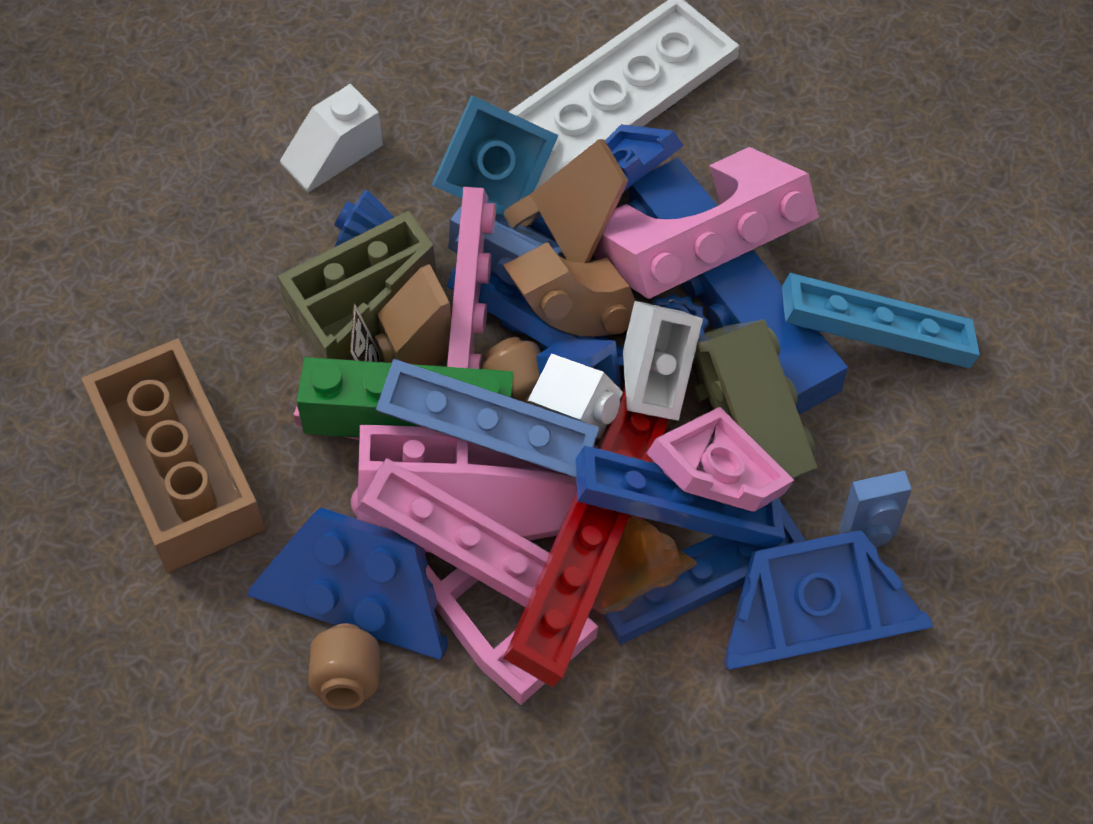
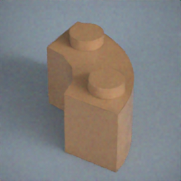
M547 242L503 265L507 274L533 311L552 327L573 335L595 337L621 334L628 330L635 299L630 286L607 257L590 263L570 262L558 256Z

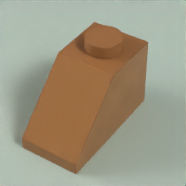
M429 264L421 267L377 314L381 334L374 336V341L384 363H390L393 359L413 365L432 366L448 359L451 329L450 302Z

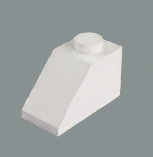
M351 84L347 85L311 108L280 159V164L309 193L383 146L379 112Z
M634 301L623 348L627 410L679 421L703 318L683 311Z
M551 354L528 401L534 406L599 427L596 439H600L607 424H610L618 413L620 398L623 392L604 372Z

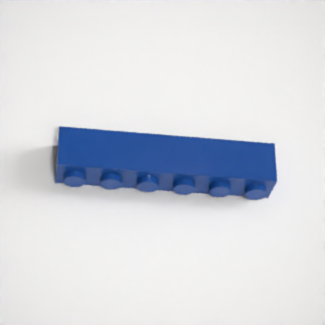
M679 157L648 172L629 187L628 205L656 219L684 218L717 207V204ZM753 249L681 283L688 296L691 298L698 297L707 308L706 314L714 330L728 325L765 319L767 327L773 330L779 341L780 355L778 358L784 375L792 381L796 389L798 402L795 406L799 415L842 391L848 369L847 365L818 330L785 323L782 285Z

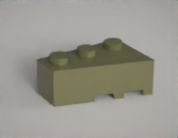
M407 211L278 275L285 310L316 357L353 360L351 343L354 306L356 305L374 340V336L380 334L377 314L421 267L429 264L437 277L434 245L412 214Z
M765 319L724 326L699 336L692 367L701 383L693 388L699 403L709 400L713 410L721 407L792 478L818 468L813 456L815 452L814 439L810 431L802 425L795 406L798 402L796 389L792 381L784 375L778 358L780 355L779 341L773 330L767 327Z

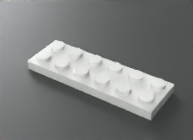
M667 0L517 105L509 112L559 135L535 190L598 139L606 140L621 124L643 127L737 59L739 45L684 0Z

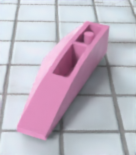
M360 425L357 507L386 458L528 541L557 536L577 493L576 478L425 427ZM357 510V519L389 529ZM630 515L627 522L646 518Z

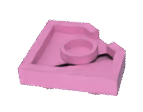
M721 407L656 438L646 453L664 471L666 476L673 480L684 492L753 512L784 495L794 482V479Z

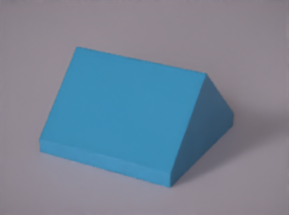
M471 95L432 185L459 198L463 197V187L484 188L488 196V203H495L496 214L504 217V211L509 206L530 195L535 190L559 135Z

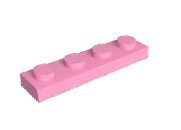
M463 187L447 367L481 369L482 354H475L474 351L476 333L484 334L487 317V305L479 303L480 284H489L491 273V253H483L485 233L493 234L496 216L495 203H488V196L484 188Z
M388 458L380 466L357 507V510L524 607H526L549 556V552Z

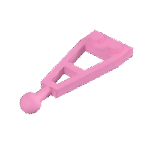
M358 487L351 497V508L356 517ZM427 565L426 575L434 586L438 605L435 607L436 611L479 668L516 702L522 705L545 683L503 659L514 632L493 649L456 601L457 598L479 580L457 568L440 581L430 566ZM589 618L586 620L570 661L597 638L598 626Z

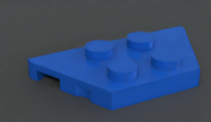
M321 507L309 517L248 591L249 597L333 625L353 624L367 631L378 640L441 660L448 648L446 635H440L434 612L438 602L434 586L426 575L428 563L424 548L393 530Z
M862 530L752 551L724 657L725 669L730 670L933 627L932 620L925 611L919 609L902 587L904 585L892 568L886 566L879 558L878 550Z

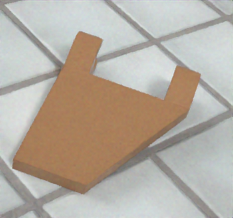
M598 139L530 195L509 206L504 211V217L511 228H516L520 224L523 227L530 226L542 215L566 259L570 262L589 263L628 180L605 140Z

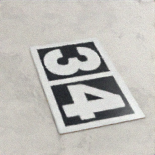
M354 303L350 352L355 361L379 362L380 355L376 344Z

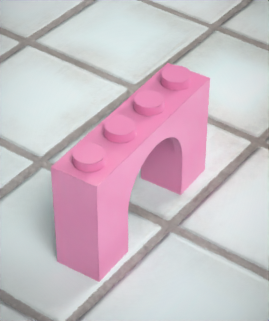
M748 147L709 165L719 206L689 217L656 219L643 214L628 204L622 205L614 210L595 249V260L607 257L632 289L650 299L819 218L809 174Z

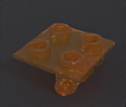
M630 515L592 607L602 615L622 610L629 606L633 599L655 587L666 586L676 581L680 574L697 566L696 560L677 549L674 540L670 536L659 533L656 527L644 519Z

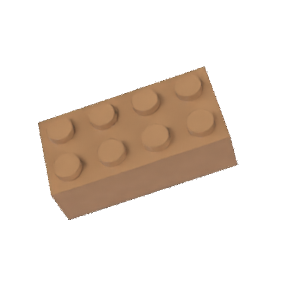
M179 338L81 378L167 573L265 531L257 501Z

